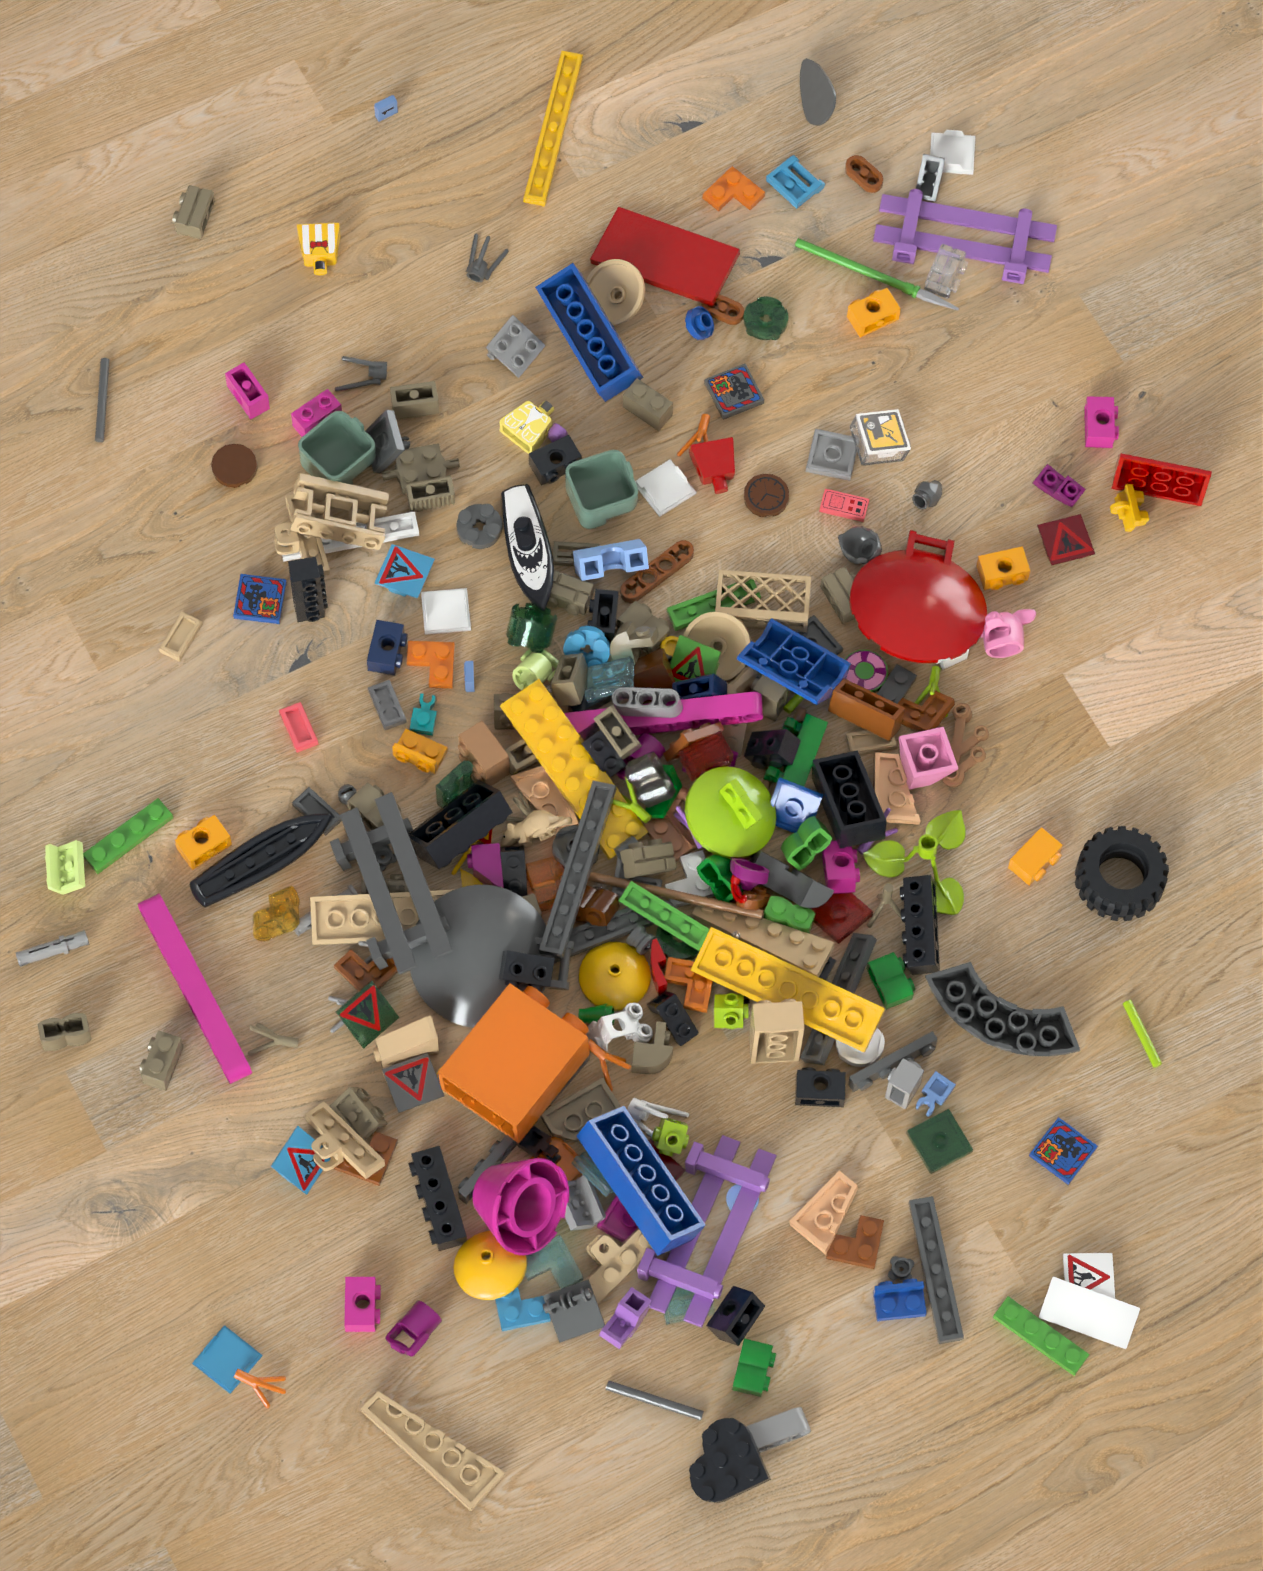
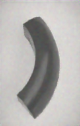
M760 850L751 856L750 862L761 865L769 870L768 882L762 885L802 907H819L826 903L834 892L831 888L816 882V880L794 868L792 872L788 871L790 866Z

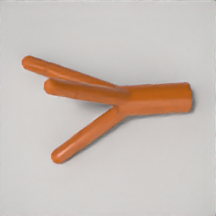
M701 415L698 431L680 449L677 456H681L696 439L700 442L703 437L704 442L709 441L706 432L710 415Z
M589 1039V1051L599 1058L606 1084L613 1091L605 1059L628 1070L631 1066L625 1063V1058L607 1053L593 1040Z
M238 1368L233 1378L253 1387L266 1408H269L270 1404L258 1386L281 1394L286 1393L285 1389L266 1383L285 1381V1376L255 1377Z

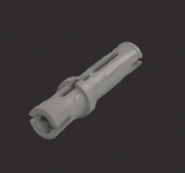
M85 930L66 937L61 935L59 939L15 953L19 966L22 967L57 954H68L70 950L89 945Z

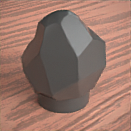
M937 480L919 483L912 497L914 505L921 510L936 506L942 496V484Z

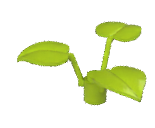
M961 810L946 812L931 820L926 827L925 834L920 837L918 846H914L907 857H905L904 847L892 840L882 841L863 853L867 865L875 873L888 878L901 875L905 869L904 862H908L916 853L923 859H930L936 882L937 913L956 915L961 911L964 903V892L960 883L950 877L940 882L935 861L938 845L944 849L951 850L958 848L964 842L966 830Z

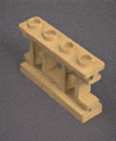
M299 474L294 485L293 494L295 499L305 501L304 510L295 509L292 516L291 531L340 541L345 544L358 545L368 549L379 550L385 540V529L375 527L374 521L375 517H384L387 511L386 504L389 499V493L307 474ZM313 498L323 500V505L312 503ZM330 507L350 511L349 521L330 517ZM357 508L368 510L367 515L357 513ZM311 512L322 514V519L311 517ZM356 522L367 524L366 529L356 527Z

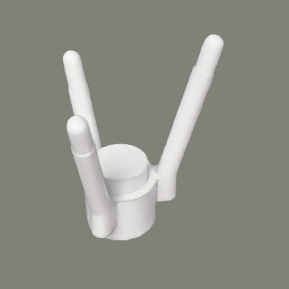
M637 1098L632 1099L627 1109L639 1128L650 1137H652L653 1131L641 1122V1120L646 1121L649 1114L668 1119V1115L662 1112L689 1117L687 1112L649 1103Z

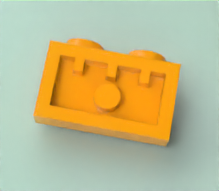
M406 728L398 743H394L392 747L393 756L402 763L409 762L416 765L422 772L436 774L448 751V747Z

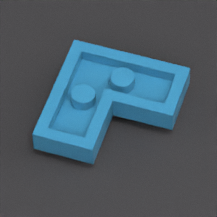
M517 1287L506 1296L495 1299L502 1332L551 1322L549 1313L546 1314L543 1309V1304H545L543 1296L521 1300Z

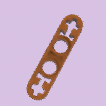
M686 540L676 542L648 564L649 569L639 570L627 579L620 588L622 600L626 603L639 601L689 563L694 555L692 543ZM682 549L684 551L687 549V555L684 553L679 555V550ZM667 560L672 563V567L664 570L659 564ZM652 574L655 580L651 583H646L642 580V576ZM636 588L634 595L632 593L627 594V589L633 590Z

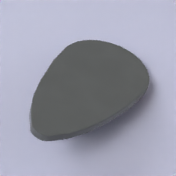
M806 58L802 61L800 69L802 106L807 121L812 125L820 126L826 123L834 112L836 92L831 80L822 67L815 61Z

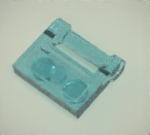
M629 656L588 667L585 698L588 703L596 702L598 698L612 695L618 688L634 687V661Z

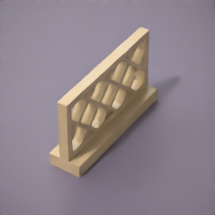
M719 570L715 612H724L736 617L746 628L765 629L772 618L795 632H807L811 576ZM723 578H733L737 584L728 589L722 583ZM750 579L756 580L760 584L753 591L745 584ZM773 581H779L783 585L777 592H774L768 586ZM795 583H806V589L799 594L791 586ZM739 587H742L748 593L741 600L733 594ZM764 588L771 596L762 602L755 594ZM786 590L794 596L787 603L779 597ZM727 596L735 602L731 607H721V601ZM752 597L758 606L754 609H747L743 603ZM775 599L782 607L774 611L770 610L766 605ZM798 601L804 607V613L794 612L790 606Z

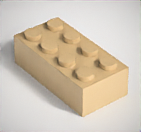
M785 999L778 1003H772L769 1000H762L757 1002V1004H753L749 1029L751 1064L799 1062L804 1034L802 1001L796 1002L794 999Z

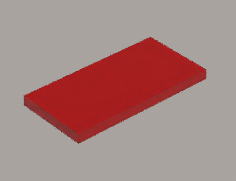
M618 206L592 254L590 262L598 266L602 262L612 259L627 261L640 271L644 283L713 307L740 255V249Z

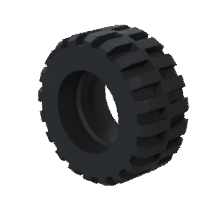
M1118 826L1117 830H1113V827L1105 828L1103 834L1101 832L1094 834L1092 840H1088L1080 853L1075 869L1076 888L1080 889L1079 896L1081 900L1088 901L1086 906L1091 911L1094 908L1098 910L1097 915L1103 918L1105 915L1111 916L1113 921H1118L1119 917H1123L1124 921H1131L1134 915L1136 918L1143 917L1146 910L1150 912L1155 908L1156 903L1160 901L1169 873V865L1165 864L1167 861L1165 852L1160 853L1161 846L1157 841L1154 843L1151 841L1152 836L1147 833L1144 835L1138 833L1139 829L1132 827V830H1126V826ZM1112 858L1127 859L1141 870L1144 878L1143 882L1132 889L1115 888L1102 877L1100 865Z

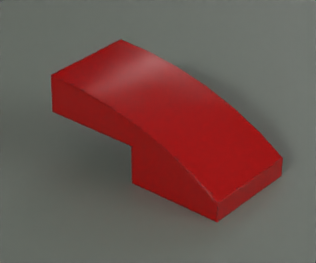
M656 938L652 940L650 966L657 994L660 995L667 991V981L661 969L666 967V957Z

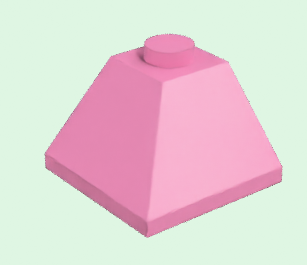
M944 727L899 736L900 758L909 790L932 785L958 770Z

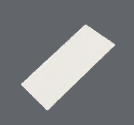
M1052 1277L1039 1318L1126 1349L1140 1308Z

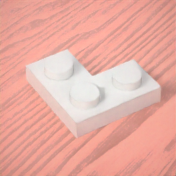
M703 850L681 856L680 862L686 878L665 884V888L707 898L714 897L711 886L707 885L700 878L696 869L706 859ZM669 899L673 903L674 908L690 904Z

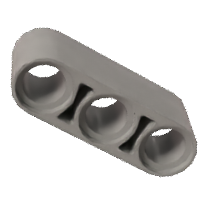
M621 687L612 694L613 704L618 713L623 716L673 718L680 715L683 709L681 699L673 689ZM629 699L626 704H619L621 700ZM652 700L649 705H642L644 701ZM676 701L672 706H666L667 702Z
M802 1407L788 1410L747 1426L760 1453L801 1438L811 1432Z

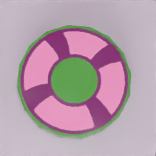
M857 650L850 653L845 659L851 663L846 679L871 692L879 691L888 675L887 664L884 659L876 652L870 650Z

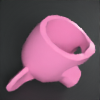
M1023 609L1013 614L1009 612L998 613L996 611L988 613L985 617L984 631L980 637H983L987 655L992 658H1005L1023 651V625L1031 623L1035 619L1036 611L1034 609Z

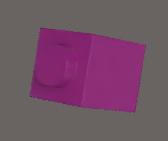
M500 843L471 845V854H467L468 868H473V876L484 885L503 888Z

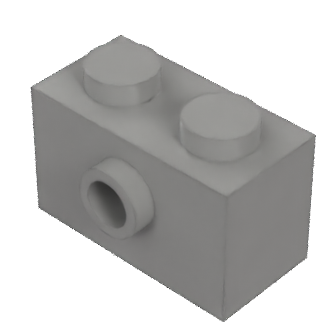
M903 1058L898 1067H894L887 1080L889 1082L885 1098L907 1109L921 1085L924 1073L921 1066L913 1060L907 1061Z

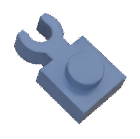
M935 1071L922 1089L921 1093L926 1097H922L917 1101L916 1109L918 1110L921 1105L926 1104L929 1106L926 1116H931L934 1112L935 1102L942 1106L954 1090L956 1084Z

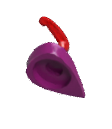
M731 857L730 870L733 874L730 881L731 893L738 903L743 904L747 901V896L742 895L738 885L740 884L743 890L750 891L758 884H767L769 870L745 859Z

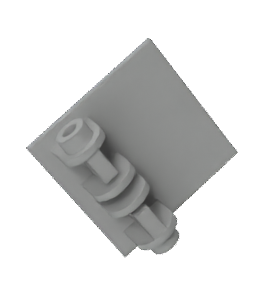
M512 315L485 348L488 349L487 356L491 360L497 358L519 378L546 345Z

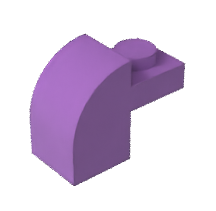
M631 1287L618 1303L614 1315L602 1328L599 1336L620 1349L627 1339L633 1336L642 1323L652 1300Z

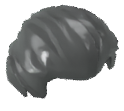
M855 526L845 533L838 535L843 555L851 563L866 564L873 558L881 555L882 545L879 536L872 529Z

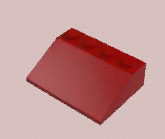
M1120 453L1111 489L1123 491L1126 484H1133L1134 490L1143 491V494L1146 496L1202 506L1212 471Z

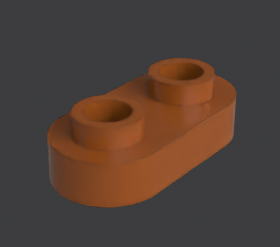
M854 155L847 159L845 172L862 189L869 193H875L882 188V173L865 158Z
M718 295L714 303L715 308H710L709 305L701 303V307L707 309L713 318L729 325H737L744 318V307L742 304L723 295ZM732 313H733V314H736V316H735V317H731V316H729V314H732Z
M755 886L750 891L744 890L742 895L747 896V901L743 904L736 901V905L744 909L758 910L767 906L771 895L766 892L767 889Z

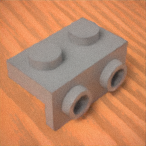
M588 1174L582 1175L576 1181H568L569 1203H567L565 1213L566 1222L571 1231L591 1229L606 1218Z

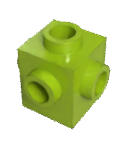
M734 993L715 994L714 1028H743L744 1019H748L749 1006L744 1004V996Z
M661 1118L659 1127L655 1126L652 1134V1141H654L656 1148L659 1149V1153L673 1156V1153L681 1154L682 1148L686 1149L689 1135L686 1134L688 1125L682 1121Z

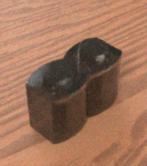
M654 751L628 762L625 768V776L628 782L633 783L637 788V797L647 808L671 799L676 792L675 787Z

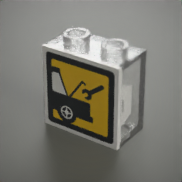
M898 409L856 414L849 426L861 466L901 462L905 460L910 452L911 444L907 438L904 422Z

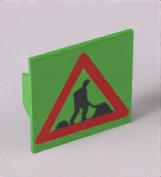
M679 635L670 664L675 682L713 673L716 675L721 652L683 635Z

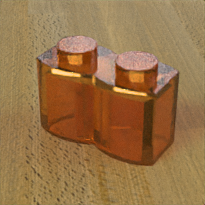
M553 856L526 863L525 865L532 894H535L541 912L552 909L561 882L560 876H563L561 865L559 862L555 863Z

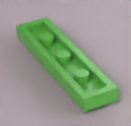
M750 579L745 583L751 591L757 588L754 580ZM737 583L731 584V585L726 586V587H727L728 589H730L731 587H733V586H734L735 584H737ZM742 587L733 592L739 600L748 594ZM717 590L668 607L666 612L674 630L678 631L688 627L700 615L715 612ZM758 592L755 595L761 600V595ZM729 596L721 601V607H731L735 604ZM751 597L743 604L747 606L749 604L755 603V601Z
M157 798L84 852L83 857L94 871L99 874L171 821L173 814Z
M630 881L619 899L620 903L700 951L710 930L632 881Z
M1009 1296L993 1316L995 1320L1073 1376L1076 1375L1089 1357L1086 1351Z

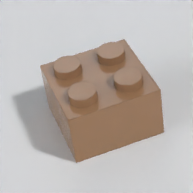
M482 720L459 734L458 757L465 767L468 765L473 771L471 774L476 782L480 780L492 786L509 775V755Z

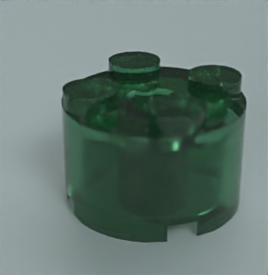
M526 603L525 607H519V604H515L511 609L506 631L507 643L514 647L522 646L530 648L532 652L542 653L544 648H548L552 644L557 615L555 614L553 617L549 608L546 607L545 611H541L532 603Z

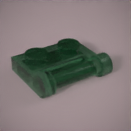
M470 761L461 762L436 785V800L439 807L443 808L474 784L471 778L473 764Z

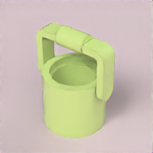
M535 644L524 653L520 659L522 662L513 670V681L520 690L525 689L538 679L542 683L546 680L551 682L559 660Z

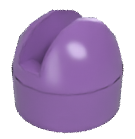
M556 423L551 426L548 433L551 442L568 435L567 431Z

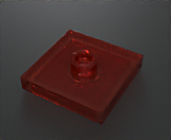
M852 892L834 893L823 905L810 908L815 912L814 923L838 944L873 916V911Z

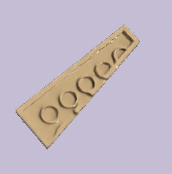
M699 905L695 907L692 913V919L709 929L713 927L730 936L733 931H738L737 934L740 933V941L817 977L820 976L834 949L835 942L764 918L761 920Z
M379 1391L361 1408V1412L470 1511L505 1476V1472L481 1456L472 1453L465 1446L455 1442L442 1431L433 1428L423 1419L410 1413L406 1408Z

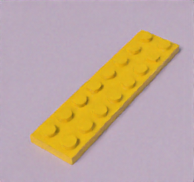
M538 679L502 703L500 707L579 819H581L593 780L613 785L614 783L606 772L600 770L580 742V735L541 680ZM617 789L614 800L627 803ZM612 804L600 840V848L610 860L616 856L614 849L630 836H633L638 841L649 832L632 810Z
M713 927L710 928L691 968V971L756 1002L769 1000L772 1003H778L785 999H794L796 1002L802 1001L805 1025L864 1053L885 1011V1008Z

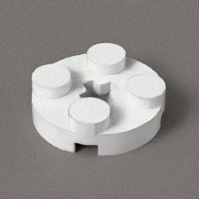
M876 1028L865 1053L836 1039V1049L839 1058L855 1067H865L875 1063L882 1055L885 1044L883 1033L881 1034L878 1028Z

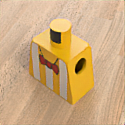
M339 223L297 224L298 240L304 265L307 267L313 266L315 275H325L327 273V266L337 263L340 243Z

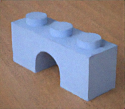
M640 539L573 551L575 573L582 581L604 577V571L610 569H623L626 573L649 569L647 547Z

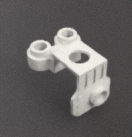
M629 1003L622 1012L603 1016L598 1022L592 1021L588 1026L589 1032L587 1036L607 1052L608 1043L613 1038L625 1036L627 1040L632 1039L634 1042L648 1043L653 1033L649 1025L639 1023L643 1016L642 1007L638 1003ZM612 1020H618L622 1031L613 1028Z

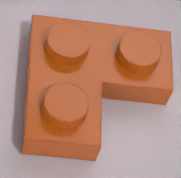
M732 166L703 193L702 199L718 211L733 198L751 210L765 197V191Z
M408 641L407 666H430L429 688H453L455 642Z
M668 957L664 977L667 983L687 986L684 1009L707 1013L713 981L691 971L695 961Z

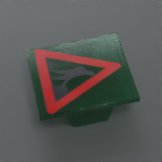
M370 981L335 1011L363 1049L400 1018L373 981Z

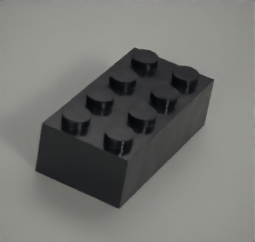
M858 750L814 759L812 762V780L817 792L824 795L821 803L839 848L885 839L887 820Z
M478 780L411 831L409 837L418 858L440 869L448 866L452 859L460 853L466 852L470 845L478 839L487 836L489 831L496 825L504 823L513 812L500 790Z

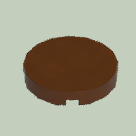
M229 444L217 450L212 458L211 467L215 479L220 484L226 487L237 488L245 483L248 484L255 477L257 461L251 449L241 444Z

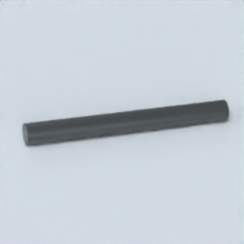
M101 358L95 431L96 442H104L110 363L108 358Z
M608 1381L606 1386L607 1391L700 1421L704 1413L702 1410L616 1382Z

